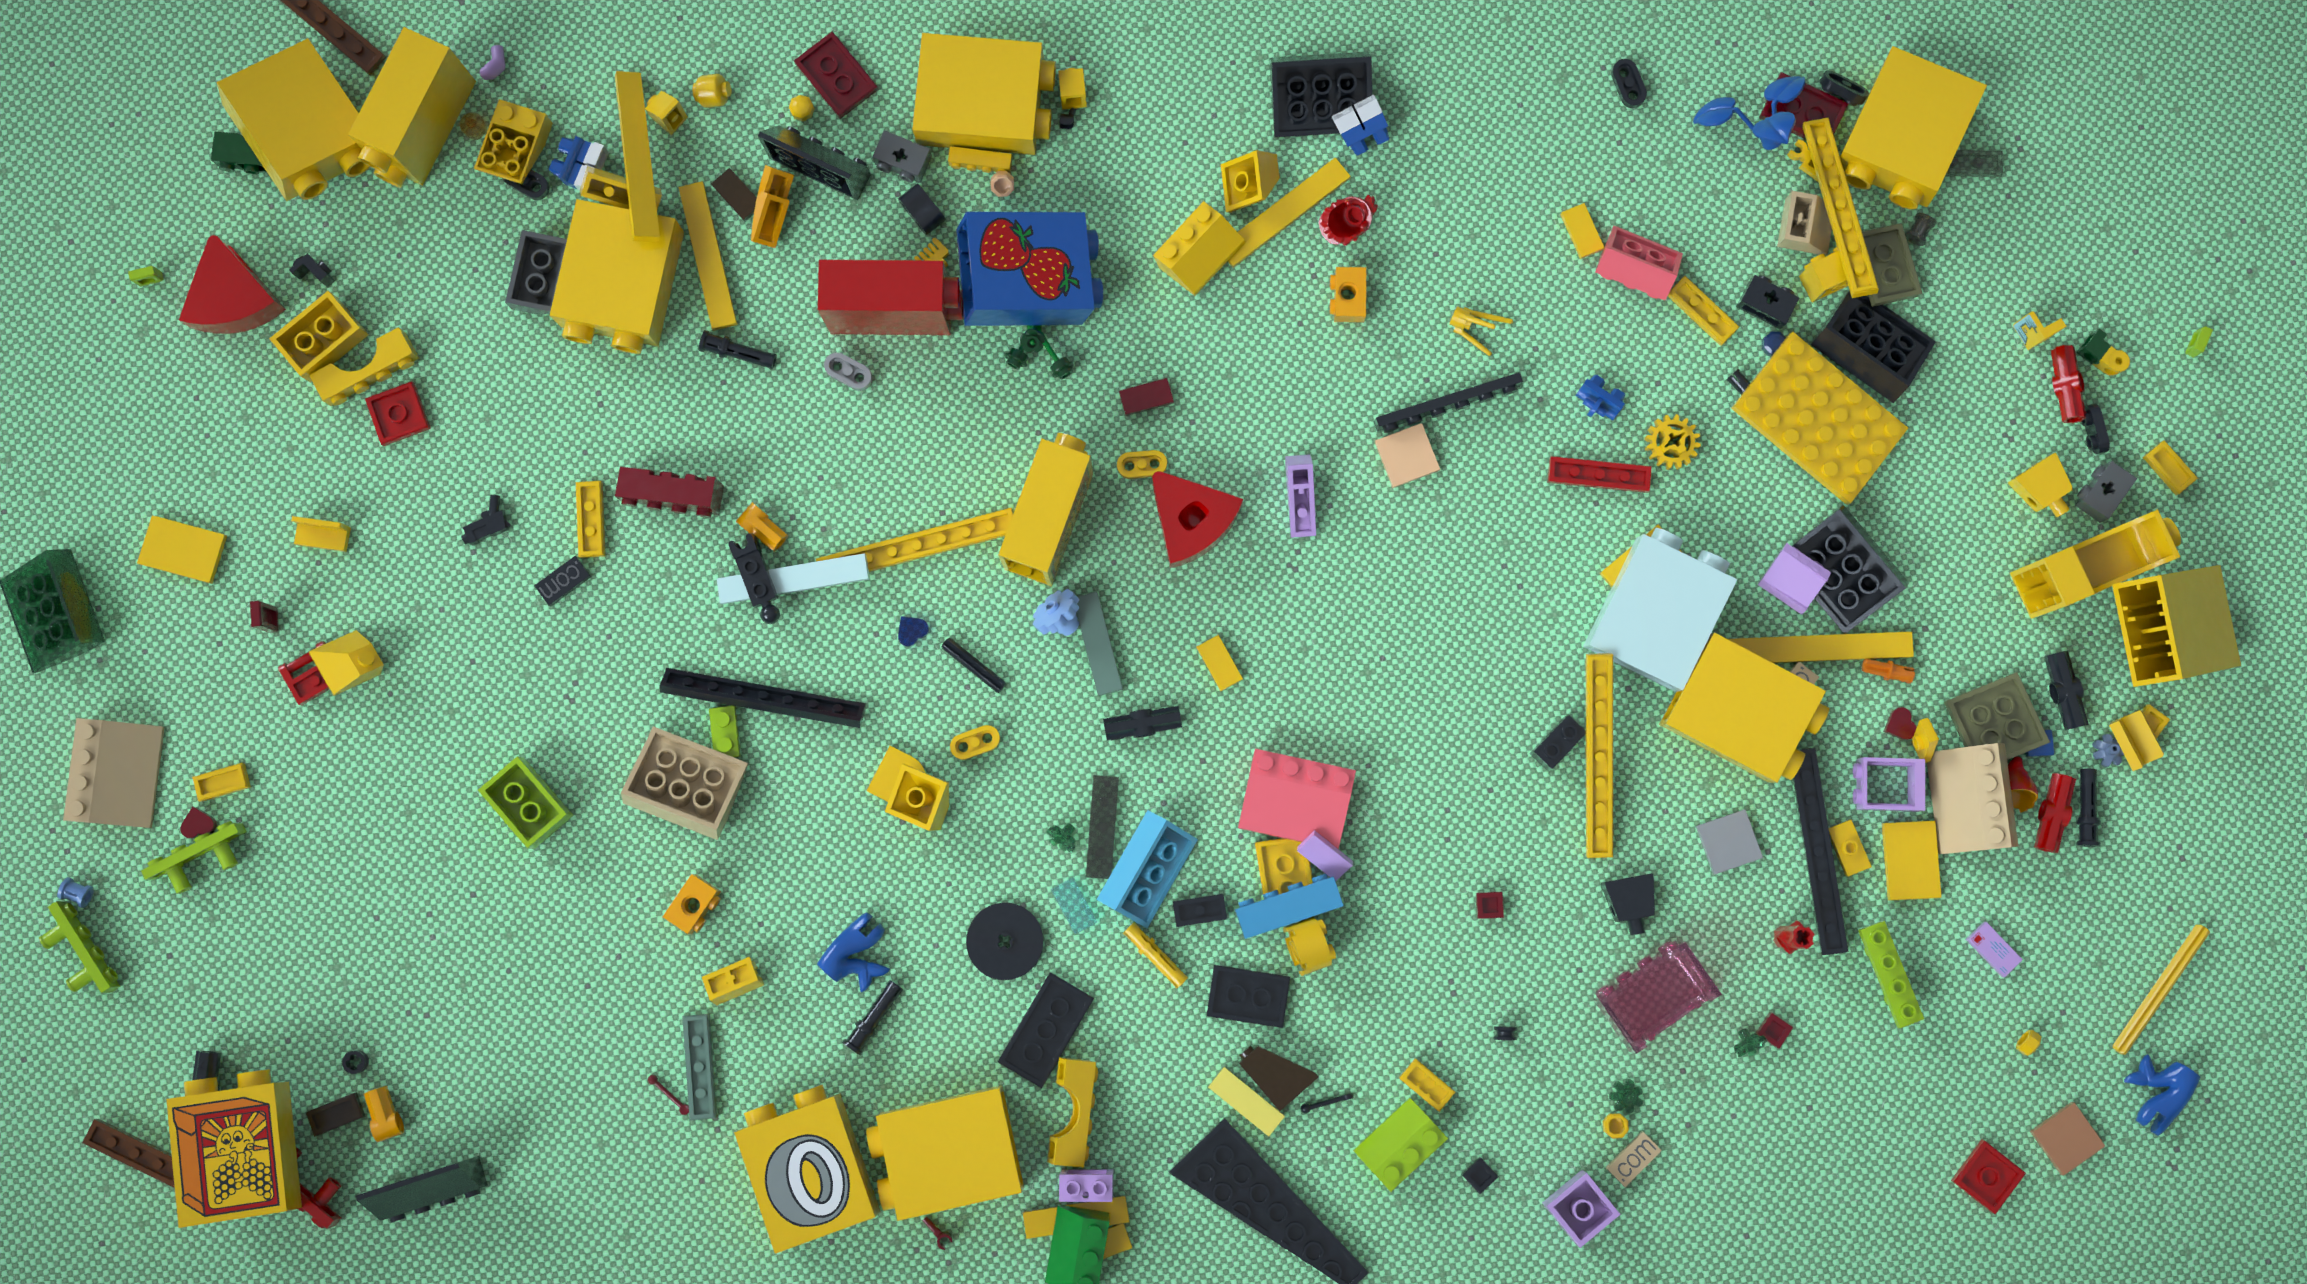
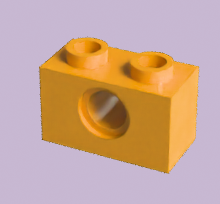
M1336 267L1335 275H1330V290H1334V299H1330V314H1334V322L1364 323L1366 318V267ZM1350 290L1353 292L1354 298L1350 300L1344 299L1341 292Z
M691 874L662 917L687 934H693L694 931L698 933L706 922L704 916L708 910L713 911L720 902L721 898L718 896L721 891L697 874ZM693 898H696L700 903V908L695 913H692L688 908V904Z

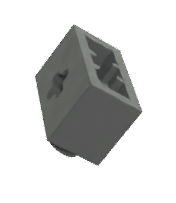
M884 130L872 158L875 165H877V169L885 173L892 171L900 174L899 177L910 183H913V181L921 183L932 154L929 148Z
M2113 461L2104 465L2100 464L2091 475L2094 478L2091 483L2084 485L2077 494L2079 500L2075 506L2099 523L2111 517L2137 480L2135 476Z

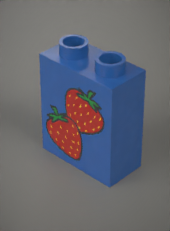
M1085 212L965 213L956 229L965 326L1082 325L1094 308H1101L1103 303L1101 278H1091L1090 260L1097 259L1099 240L1096 230H1087Z

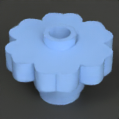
M1069 589L1063 592L1058 590L1054 594L1049 595L1045 603L1040 604L1033 615L1035 619L1033 622L1034 627L1043 635L1048 632H1058L1064 636L1071 635L1079 626L1076 615L1079 609L1077 605L1079 598Z

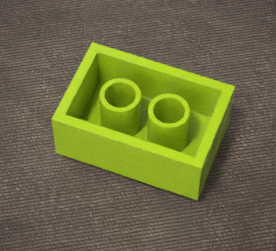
M519 756L515 757L478 789L479 793L528 849H536L574 816L528 761Z

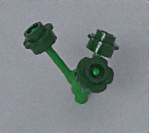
M1027 325V330L1020 336L1021 345L1019 349L1011 348L1008 353H1005L1006 363L1012 368L1019 370L1020 367H1027L1026 361L1029 357L1023 353L1024 350L1028 353L1032 351L1039 352L1044 346L1054 360L1050 367L1053 372L1052 377H1059L1062 380L1073 372V362H1070L1067 357L1058 358L1042 332V325Z

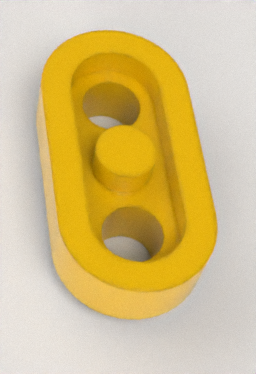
M1157 450L1127 452L1122 454L1117 461L1118 473L1126 479L1152 477L1156 471L1165 472L1167 468L1166 456ZM1153 460L1158 461L1159 467L1152 468L1150 462ZM1133 463L1134 469L1128 471L1125 469V465Z
M984 725L961 733L952 739L950 743L951 753L960 760H967L992 751L1000 743V734L996 728L990 725ZM984 735H992V741L990 743H984ZM961 743H967L968 750L965 752H961L959 750V745Z

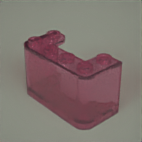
M1667 941L1658 948L1659 953L1651 958L1650 955L1644 957L1637 962L1638 968L1631 973L1629 970L1624 971L1616 977L1618 982L1610 986L1606 984L1595 992L1597 997L1593 999L1629 1052L1639 1053L1647 1047L1645 1040H1654L1656 1035L1695 1008H1700L1701 1004L1708 1000L1712 1002L1722 995L1686 942Z

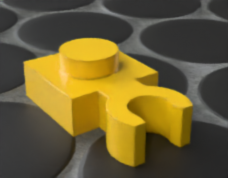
M1798 139L1794 145L1799 147L1801 152L1796 153L1791 149L1787 156L1794 161L1800 160L1803 162L1799 169L1818 182L1807 144L1803 140Z

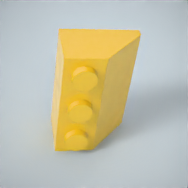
M1203 201L1156 251L1153 257L1164 273L1196 296L1245 243V240L1218 211Z

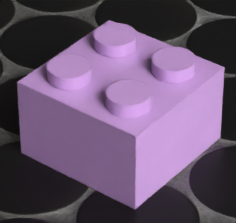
M1583 1170L1542 1202L1579 1248L1621 1215L1592 1178Z

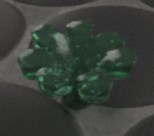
M1067 823L1063 829L1053 825L1046 831L1052 837L1049 839V842L1053 846L1059 844V848L1063 851H1074L1076 841L1071 834L1075 831V827L1072 824Z
M1745 1028L1738 1032L1742 1041L1734 1046V1051L1738 1054V1057H1743L1747 1053L1749 1056H1753L1757 1053L1755 1048L1760 1049L1764 1047L1768 1040L1765 1036H1759L1757 1033L1750 1035L1748 1029Z
M1627 1079L1625 1085L1620 1081L1614 1083L1613 1086L1617 1091L1610 1092L1609 1099L1617 1101L1614 1105L1616 1111H1621L1625 1108V1112L1630 1114L1634 1112V1105L1637 1107L1642 1106L1643 1101L1638 1098L1642 1094V1089L1640 1086L1634 1087L1633 1080Z

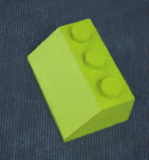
M1409 1097L1353 1151L1385 1187L1392 1192L1448 1138Z

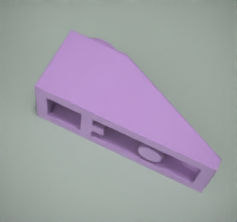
M1310 454L1285 456L1291 538L1316 536L1314 477Z

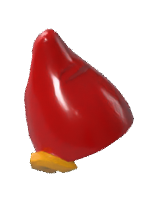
M2016 756L2008 763L2013 808H2018L2020 813L2035 806V802L2038 799V788L2024 769L2022 758Z

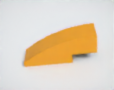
M765 165L754 210L751 233L752 242L776 248L790 203L787 197L794 178L793 174Z

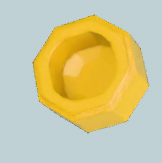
M798 95L791 99L789 105L794 119L805 121L812 118L815 108L809 97Z
M2027 1030L2017 1041L2016 1049L2023 1055H2031L2040 1046L2042 1036L2034 1030Z
M1610 1113L1602 1121L1603 1131L1612 1139L1623 1138L1629 1131L1628 1120L1620 1113Z

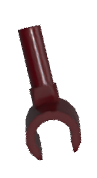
M927 1216L922 1220L937 1237V1245L940 1249H946L940 1242L941 1238L947 1237L953 1242L951 1234L947 1231H941Z

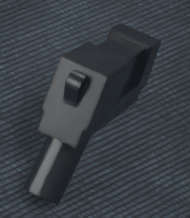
M490 495L489 510L481 513L482 519L463 527L465 534L461 535V538L465 545L470 544L474 546L483 539L497 536L509 530L508 528L511 524L506 519L505 511H499V495Z

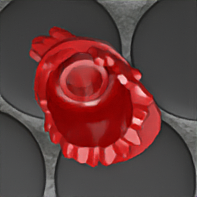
M1367 195L1365 199L1350 196L1342 200L1338 199L1331 206L1326 207L1318 221L1319 229L1325 240L1330 244L1338 245L1342 243L1344 246H1347L1352 240L1357 241L1358 237L1370 228L1373 215L1378 209V205L1375 204V197Z

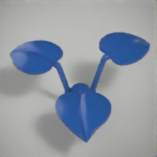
M1784 77L1769 84L1764 91V97L1766 100L1772 101V116L1770 118L1766 117L1765 120L1759 121L1755 125L1751 123L1738 107H1734L1736 101L1730 97L1717 98L1705 104L1695 115L1693 123L1703 126H1718L1727 122L1733 116V113H1736L1753 131L1754 136L1760 138L1764 149L1772 150L1779 147L1782 143L1788 144L1796 119L1794 114L1790 112L1777 113L1778 102L1788 103L1794 100L1805 86V77Z

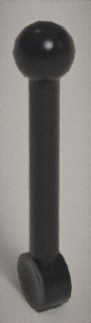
M1348 1093L1310 1105L1304 1103L1301 1105V1112L1307 1114L1312 1109L1349 1100L1354 1097L1352 1093Z

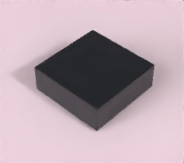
M1481 1157L1475 1160L1461 1174L1479 1194L1499 1177Z

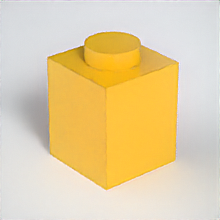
M1067 68L1058 71L1062 110L1087 107L1083 68Z

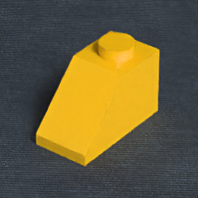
M662 90L658 95L655 94L648 100L647 107L645 108L649 117L670 135L688 118L680 102Z

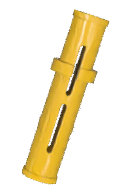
M1135 922L1123 932L1139 949L1138 952L1141 955L1144 954L1176 989L1188 979V976L1154 943L1156 940L1153 937L1149 938Z

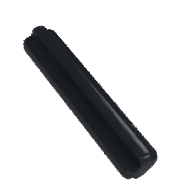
M952 638L946 639L941 647L944 651L995 692L999 693L1006 685L1005 681Z

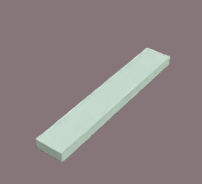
M865 553L768 570L777 595L870 579ZM741 574L717 578L720 604L750 600Z

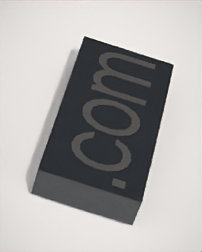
M574 556L534 586L548 606L551 607L592 576L578 557Z

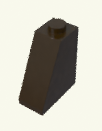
M1250 1045L1239 1055L1242 1059L1238 1063L1279 1111L1319 1078L1314 1071L1258 1045L1255 1048Z

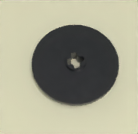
M1013 903L993 904L980 911L972 920L966 937L967 952L974 966L984 975L997 980L1016 979L1028 973L1037 964L1043 950L1042 929L1035 916L1024 907ZM1000 935L1004 937L1009 935L1012 938L1009 941L1011 945L1009 948L998 945L1001 941Z

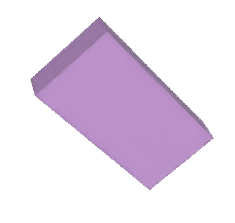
M1315 830L1297 847V851L1325 874L1329 877L1334 876L1335 882L1353 866V861Z

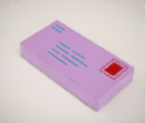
M1983 922L1966 938V941L2001 977H2006L2023 960L1987 922Z

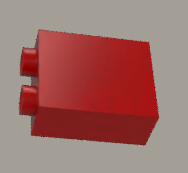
M819 260L817 310L830 334L950 335L951 320H963L962 290H960L959 277H948L943 261Z

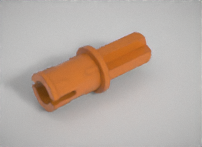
M1866 658L1862 663L1863 672L1883 676L1886 681L1892 679L1911 684L1915 676V669L1913 667L1894 664L1890 660L1884 663Z

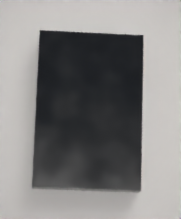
M1214 965L1206 1016L1283 1028L1290 976Z

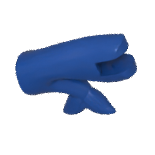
M868 912L862 914L831 943L817 962V965L835 982L849 974H858L860 992H864L869 988L873 977L883 976L890 971V968L873 962L848 958L850 955L874 946L885 932L881 924L876 926L867 937L860 932L873 918Z
M2148 1054L2145 1055L2139 1064V1071L2129 1074L2124 1079V1082L2155 1088L2169 1087V1089L2146 1101L2140 1108L2136 1121L2145 1126L2159 1112L2150 1131L2157 1136L2161 1135L2191 1099L2199 1083L2200 1076L2179 1062L2172 1063L2161 1072H2155L2150 1056Z

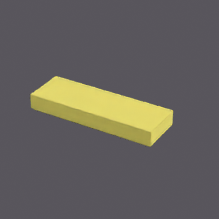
M1225 1067L1222 1068L1208 1086L1209 1089L1267 1136L1272 1134L1285 1117Z

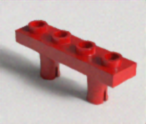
M296 1147V1154L298 1159L302 1152L299 1148ZM329 1177L316 1194H313L300 1183L302 1208H298V1210L309 1213L312 1216V1222L320 1228L328 1229L336 1226L341 1217L329 1208L327 1203L342 1185L334 1178Z

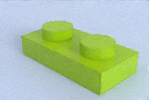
M736 706L710 708L709 716L713 750L734 758L741 757Z

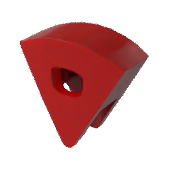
M212 235L208 238L179 321L192 329L202 332L232 334L260 327L275 319L286 309L234 248L226 245L218 236Z
M1156 471L1152 476V485L1170 568L1190 563L1213 549L1233 526L1242 507L1243 499L1189 480Z

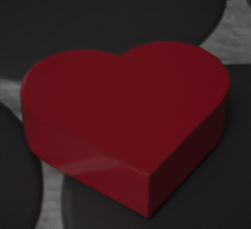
M1899 707L1890 713L1883 732L1902 740H1909L1913 738L1917 726L1911 721L1910 711L1904 707Z
M192 806L181 824L180 831L184 837L196 838L201 834H212L217 827V823L212 816Z

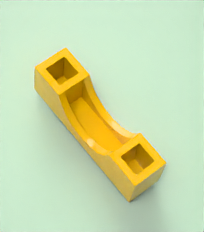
M398 327L377 338V349L373 360L360 370L344 371L330 363L310 374L309 376L322 401L330 406L340 405L347 401V397L352 394L363 393L370 388L369 385L377 381L382 382L389 379L393 372L399 369L405 370L413 366L414 361L420 358L406 332Z
M1059 1057L1056 1084L1063 1087L1070 1095L1073 1112L1067 1126L1060 1132L1050 1135L1048 1163L1060 1166L1084 1167L1085 1161L1088 1160L1089 1147L1087 1145V1138L1092 1131L1090 1112L1095 1105L1093 1086L1098 1078L1096 1062Z

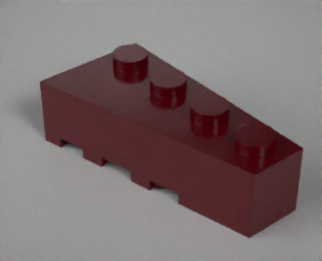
M620 467L615 497L622 501V505L637 507V503L647 504L646 508L661 511L662 507L672 508L671 512L686 514L687 511H694L697 516L711 518L712 514L719 515L724 485L716 477L707 476L705 481L704 478L697 477V475L686 474L683 479L680 478V475L672 472L663 471L659 475H655V472L652 470Z

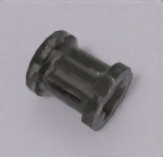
M1917 213L1914 218V224L1909 231H1906L1905 236L1909 242L1918 246H1924L1930 229L1936 225V220L1925 213Z

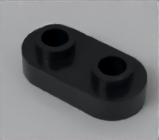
M1618 60L1612 68L1611 76L1619 97L1626 107L1638 108L1643 104L1647 96L1641 75L1632 60ZM1625 71L1628 76L1622 77L1619 72ZM1629 94H1635L1637 99H1630Z
M1825 71L1820 79V84L1825 92L1837 94L1852 106H1857V104L1863 105L1869 96V92L1863 86L1834 71Z
M532 169L522 184L503 179L508 186L532 200H541L549 193L548 181ZM536 185H541L539 191H533Z
M2096 403L2085 405L2086 419H2083L2081 424L2085 426L2087 432V447L2094 454L2106 453L2109 451L2110 442L2102 411Z

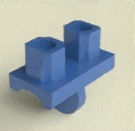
M1596 374L1590 380L1586 379L1575 396L1583 400L1582 404L1590 408L1587 416L1590 418L1596 412L1600 416H1607L1613 421L1625 405L1623 403L1625 393L1615 388L1611 393H1608L1602 389L1605 384L1604 379Z

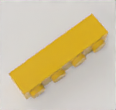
M950 146L948 164L954 169L962 167L970 171L978 169L986 173H991V171H1007L1011 173L1012 154Z

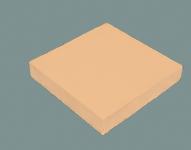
M1422 423L1380 438L1374 442L1392 488L1440 471Z

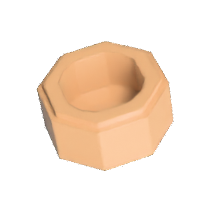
M997 171L991 177V191L998 197H1008L1014 191V177L1007 171Z

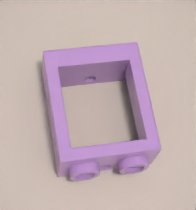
M1873 757L1856 759V763L1853 765V777L1856 778L1853 803L1856 804V810L1925 811V759ZM1867 766L1907 767L1908 804L1867 803Z
M1062 1169L1059 1174V1202H1112L1114 1169Z

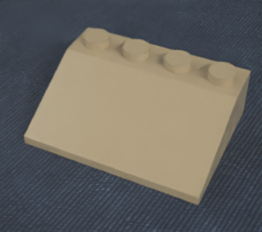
M76 718L63 821L152 828L165 727Z
M653 726L621 791L623 804L718 840L730 815L748 763Z
M1994 743L1934 751L1931 762L1927 763L1939 854L2019 847L2005 744Z

